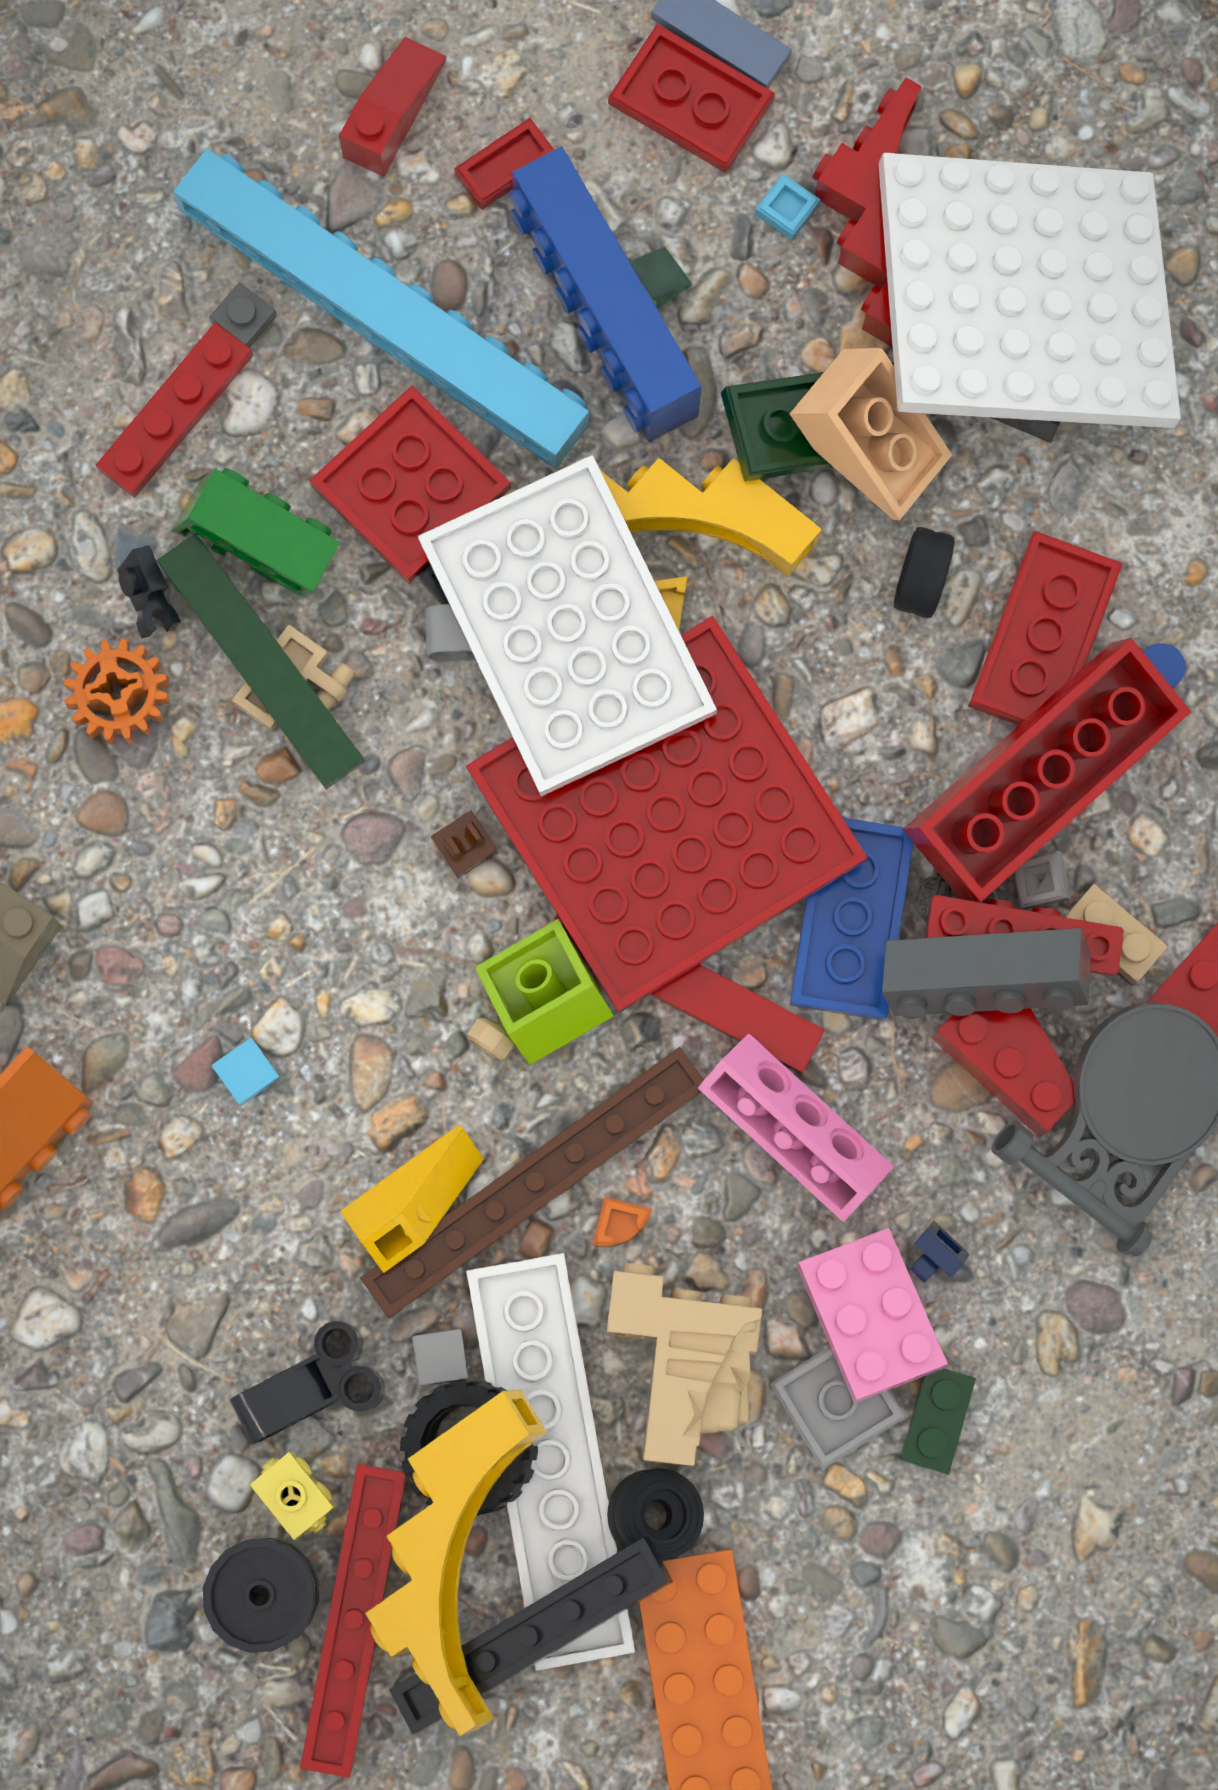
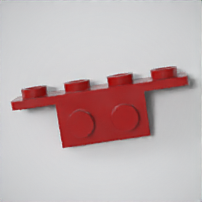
M935 895L931 898L925 938L1081 928L1091 952L1090 972L1114 976L1119 971L1124 935L1122 927L1061 917L1060 911L1049 908H1032V911L1013 908V903L1003 900L987 899L984 903L940 895Z

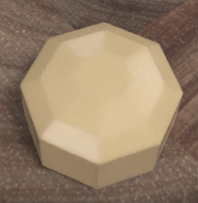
M478 1018L467 1033L468 1041L500 1062H505L516 1046L503 1026L486 1018Z

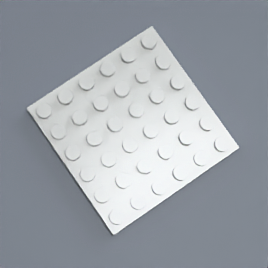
M895 153L882 154L878 165L898 412L1175 428L1181 416L1152 172Z

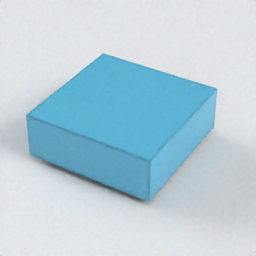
M782 174L756 207L755 215L793 241L820 206L821 199L785 174Z
M252 1037L211 1065L240 1107L281 1079Z

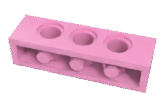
M750 1034L746 1035L722 1058L698 1087L704 1095L842 1222L854 1212L894 1168L886 1158Z

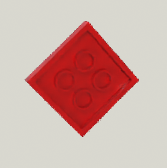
M413 385L309 480L311 487L408 584L430 565L418 539L419 535L499 499L511 489V482Z

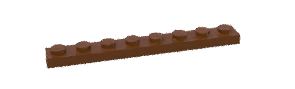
M678 1047L443 1217L427 1241L385 1273L382 1272L378 1265L360 1277L361 1281L386 1316L391 1319L702 1092L698 1087L704 1079L683 1050Z

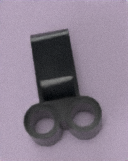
M332 1321L324 1324L319 1328L314 1338L315 1355L230 1399L251 1445L277 1434L338 1401L346 1408L354 1411L371 1410L380 1404L385 1393L383 1378L376 1370L370 1367L357 1366L355 1362L363 1348L362 1336L356 1327L341 1321ZM344 1330L350 1336L351 1349L344 1357L337 1359L328 1353L326 1341L332 1332ZM359 1374L368 1376L374 1386L371 1398L364 1403L353 1401L348 1392V1385L351 1379Z

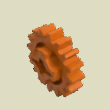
M121 638L117 649H111L106 639L101 640L100 653L95 655L92 650L86 647L83 652L87 661L83 665L73 661L70 664L77 677L76 679L64 680L66 689L74 693V695L64 699V702L68 709H79L72 716L77 726L89 722L86 733L90 738L94 739L103 731L107 744L113 745L117 734H122L127 743L130 744L133 743V731L139 729L146 736L151 733L147 725L150 718L160 722L164 719L162 713L157 709V705L169 704L170 698L167 693L159 689L167 686L169 680L166 674H155L162 666L157 657L145 661L148 653L145 646L140 644L133 652H130L129 643L126 639ZM120 663L133 665L141 670L143 674H139L138 671L129 673L120 667ZM101 668L95 681L88 684L94 673ZM121 684L124 688L121 690V698L113 700L111 697L113 685ZM146 699L142 708L133 715V711L140 700ZM94 709L96 712L105 710L113 715L114 721L102 719L90 710Z

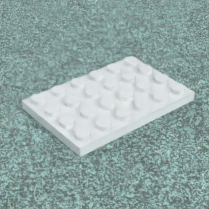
M593 455L418 536L420 544L540 796L717 714L713 700Z

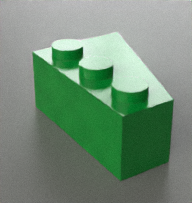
M215 468L199 481L172 531L185 537L190 529L212 542V551L224 557L229 552L251 565V571L302 597L315 590L340 544L339 541L330 537L332 530L329 527L309 517L303 521L289 512L291 506L287 502L270 493H266L264 497L247 487L249 481L245 477L231 469L224 468L221 472Z

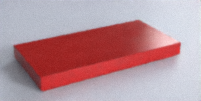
M1033 531L968 707L1020 725L1086 666L1123 563Z

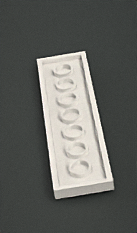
M564 1253L466 1271L485 1381L492 1383L494 1387H503L508 1391L521 1389L547 1433L533 1443V1446H538L537 1460L532 1461L530 1469L534 1470L530 1482L523 1484L521 1488L523 1492L515 1501L507 1503L525 1608L617 1553L616 1542L608 1526L607 1512L609 1503ZM628 1609L536 1663L535 1670H544L635 1653Z

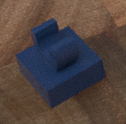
M933 1221L914 1243L924 1253L910 1270L924 1283L939 1267L951 1278L965 1263L970 1254L941 1226Z

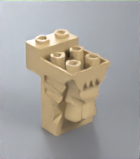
M624 1263L623 1272L613 1271L606 1336L655 1341L642 1461L694 1466L696 1447L700 1443V1434L733 1431L738 1425L749 1421L750 1410L747 1395V1385L751 1379L749 1354L757 1352L762 1308L751 1307L752 1298L722 1295L720 1303L701 1301L702 1292L672 1289L670 1298L662 1297L664 1276H655L654 1266Z

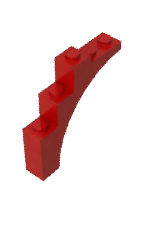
M905 77L897 91L890 88L886 92L876 112L881 115L873 128L867 125L863 128L853 149L841 143L833 157L827 153L824 155L813 174V179L817 180L815 196L821 199L820 202L850 219L837 240V244L841 246L838 264L874 284L861 307V310L866 313L862 330L891 347L893 345L878 163L883 153L897 154L902 134L917 107L922 86Z

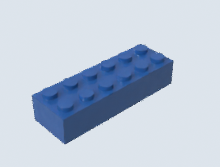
M563 146L513 171V190L509 192L514 206L510 210L513 222L522 236L529 233L536 245L532 252L541 271L545 275L551 272L559 285V287L555 288V293L564 311L567 314L574 311L582 326L578 327L577 330L584 346L589 353L597 351L604 363L600 370L611 392L614 393L619 390L627 403L623 407V411L632 429L635 432L642 430L648 442H651L697 418L699 415L702 386Z

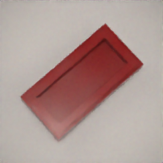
M528 118L455 167V175L480 209L483 210L513 190V171L552 152L554 148L533 120Z

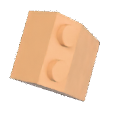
M882 348L843 349L790 412V416L812 448L893 520H901L952 456V453L925 413L898 412L894 366Z

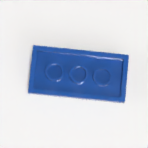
M843 818L868 859L863 864L806 898L789 1006L886 1021L889 1005L882 993L886 941L899 940L913 842L902 830L904 827Z

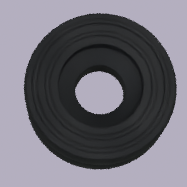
M924 527L916 528L900 573L894 597L895 609L906 613H913L923 618H932L938 606L950 567L955 537Z
M663 1468L642 1470L627 1476L613 1491L608 1505V1526L613 1539L622 1550L643 1537H649L662 1561L672 1560L686 1553L699 1538L704 1522L703 1503L695 1486L680 1473ZM653 1500L659 1501L666 1510V1521L658 1530L651 1528L645 1519L646 1507Z

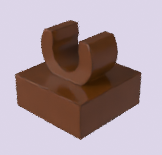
M472 810L431 836L433 843L457 879L498 853V849Z

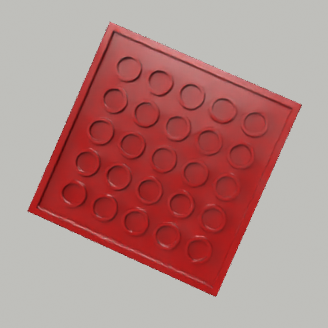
M713 615L681 634V637L717 709L716 715L543 796H540L513 737L466 765L469 774L618 1014L863 864L868 859Z

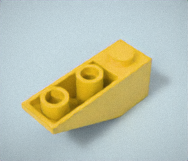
M459 1124L340 1210V1213L379 1268L385 1273L427 1241L484 1158Z

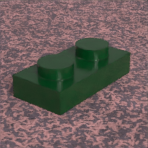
M941 1369L922 1378L899 1460L949 1475L976 1378L948 1369Z

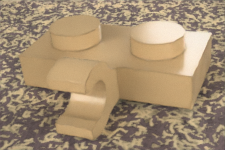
M1095 884L1090 887L1065 916L1067 918L1123 928L1124 935L1118 973L1132 985L1138 983L1168 948L1165 943Z

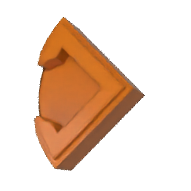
M604 1197L593 1246L613 1247L631 1240L644 1228L652 1209Z

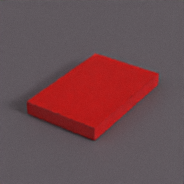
M656 24L609 95L608 104L724 173H727L774 101L775 92Z

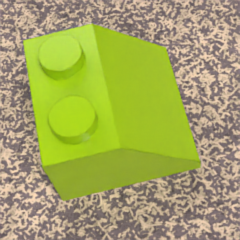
M559 919L474 967L508 1036L529 1065L614 1017L597 982Z

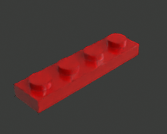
M214 322L96 463L98 471L135 498L253 357L252 350Z

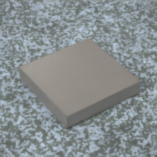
M831 1347L826 1348L769 1384L821 1470L906 1418L890 1390L854 1404Z

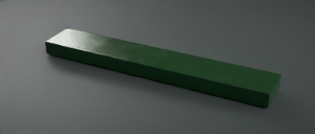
M196 533L157 559L158 565L325 790L365 762L363 756Z

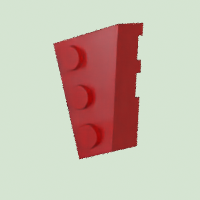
M1031 1008L1023 1009L1016 1013H1004L993 1010L975 1011L966 1016L952 1015L932 1037L943 1050L1039 1138L1047 1133L1075 1102L1074 1083Z

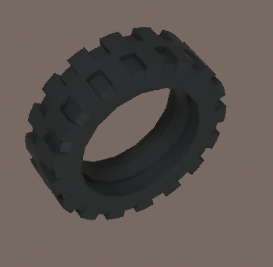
M486 1381L454 1382L438 1386L433 1389L431 1395L423 1396L415 1404L417 1410L415 1413L408 1415L404 1427L408 1429L406 1436L401 1437L400 1451H405L406 1461L401 1463L404 1474H410L413 1481L410 1484L412 1490L417 1496L423 1495L427 1499L425 1504L429 1506L434 1502L431 1498L426 1497L416 1486L413 1479V1472L415 1471L408 1458L435 1440L440 1423L451 1411L462 1406L480 1408L502 1391L508 1390L503 1387H494L492 1383ZM532 1443L503 1471L488 1492L476 1516L499 1511L508 1502L515 1501L522 1494L521 1488L523 1484L529 1483L533 1476L534 1470L530 1468L532 1461L537 1460L538 1446H533Z

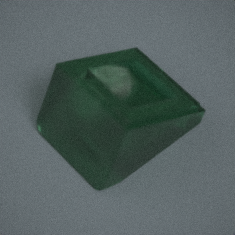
M666 247L638 257L630 262L657 309L692 286L691 281Z

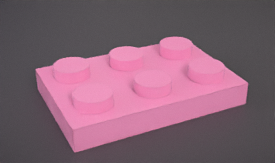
M889 1228L798 1262L797 1269L854 1404L946 1368L948 1365Z

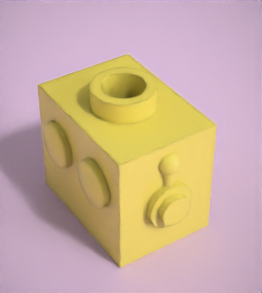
M288 1452L281 1459L275 1460L272 1458L262 1466L264 1469L261 1472L262 1475L253 1481L250 1486L293 1540L300 1539L307 1532H314L316 1534L327 1525L325 1523L327 1520L326 1516L338 1506L332 1500V1495L327 1487L317 1481L312 1475L310 1466L304 1459L297 1456L294 1452ZM288 1487L289 1495L282 1499L283 1491ZM294 1487L298 1488L301 1496L294 1494ZM292 1499L299 1501L294 1506L287 1505Z

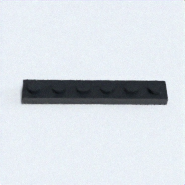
M641 1538L462 1645L468 1675L480 1695L482 1696L671 1584L673 1580L650 1538ZM417 1674L389 1689L412 1735L424 1731L443 1719L438 1708L440 1703L430 1685L425 1684Z

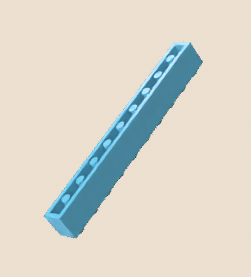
M206 148L173 191L179 210L555 470L558 468L589 426V411L585 409L587 405L581 397L568 389H564L562 392L547 382L548 377L538 367L528 362L521 365L509 356L510 351L500 341L491 336H487L484 339L472 331L471 324L461 314L454 310H449L447 313L433 304L432 296L423 288L413 283L408 287L396 279V273L384 261L376 257L370 261L357 252L358 247L346 235L338 231L332 235L319 226V219L311 211L300 205L295 209L283 201L282 194L272 184L262 179L258 183L244 174V168L234 158L227 154H222L219 157Z

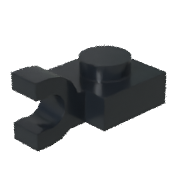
M150 546L132 549L117 571L122 592L130 598L135 611H141L136 622L141 638L150 637L156 630L152 617L158 618L163 623L166 632L175 630L181 623V620L175 609L168 604L164 592L167 590L168 585Z

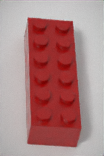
M1132 638L1112 642L902 830L960 899L982 902L1191 713V710Z

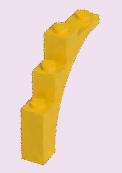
M660 458L650 468L643 465L636 471L627 484L629 492L625 491L601 471L630 533L672 530L693 532L719 538L763 558L787 577L794 572L819 542L822 530L760 479L744 482L740 464L734 458L724 469L718 465L709 473L701 485V488L704 490L703 493Z
M521 1389L502 1391L408 1458L415 1471L413 1472V1479L416 1486L426 1497L431 1498L434 1503L387 1535L393 1547L392 1556L395 1563L405 1574L410 1575L412 1581L365 1613L372 1624L371 1634L381 1649L388 1651L391 1657L409 1652L412 1654V1665L416 1674L425 1684L430 1685L440 1702L438 1708L443 1720L449 1727L456 1729L459 1736L476 1731L495 1719L468 1675L461 1647L458 1623V1587L466 1542L480 1507L500 1475L521 1452L547 1433Z

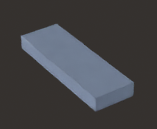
M659 0L651 11L652 20L766 88H769L791 57V48L716 0Z

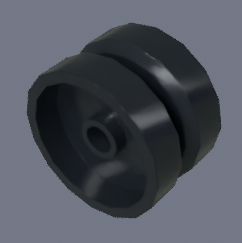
M276 1538L249 1539L226 1549L210 1567L203 1586V1609L212 1630L229 1646L249 1653L272 1652L297 1639L313 1621L320 1601L319 1579L310 1559L295 1545ZM257 1585H263L269 1591V1600L263 1603V1605L254 1603L257 1595L252 1589Z

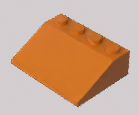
M28 1046L0 1074V1207L3 1210L8 1208L22 1193L24 1187L20 1183L32 1170H35L37 1173L42 1171L57 1154L54 1146L66 1133L70 1136L74 1135L85 1125L91 1116V1113L87 1110L94 1103L52 1064Z

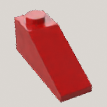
M404 37L360 95L342 128L339 139L343 158L384 177L447 60L446 56Z

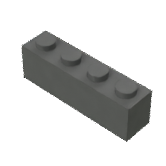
M1081 928L886 941L882 993L894 1016L911 1019L921 1018L926 1014L939 1013L966 1016L975 1011L998 1010L1004 1013H1016L1023 1009L1046 1007L1052 1010H1067L1072 1006L1089 1005L1091 952Z

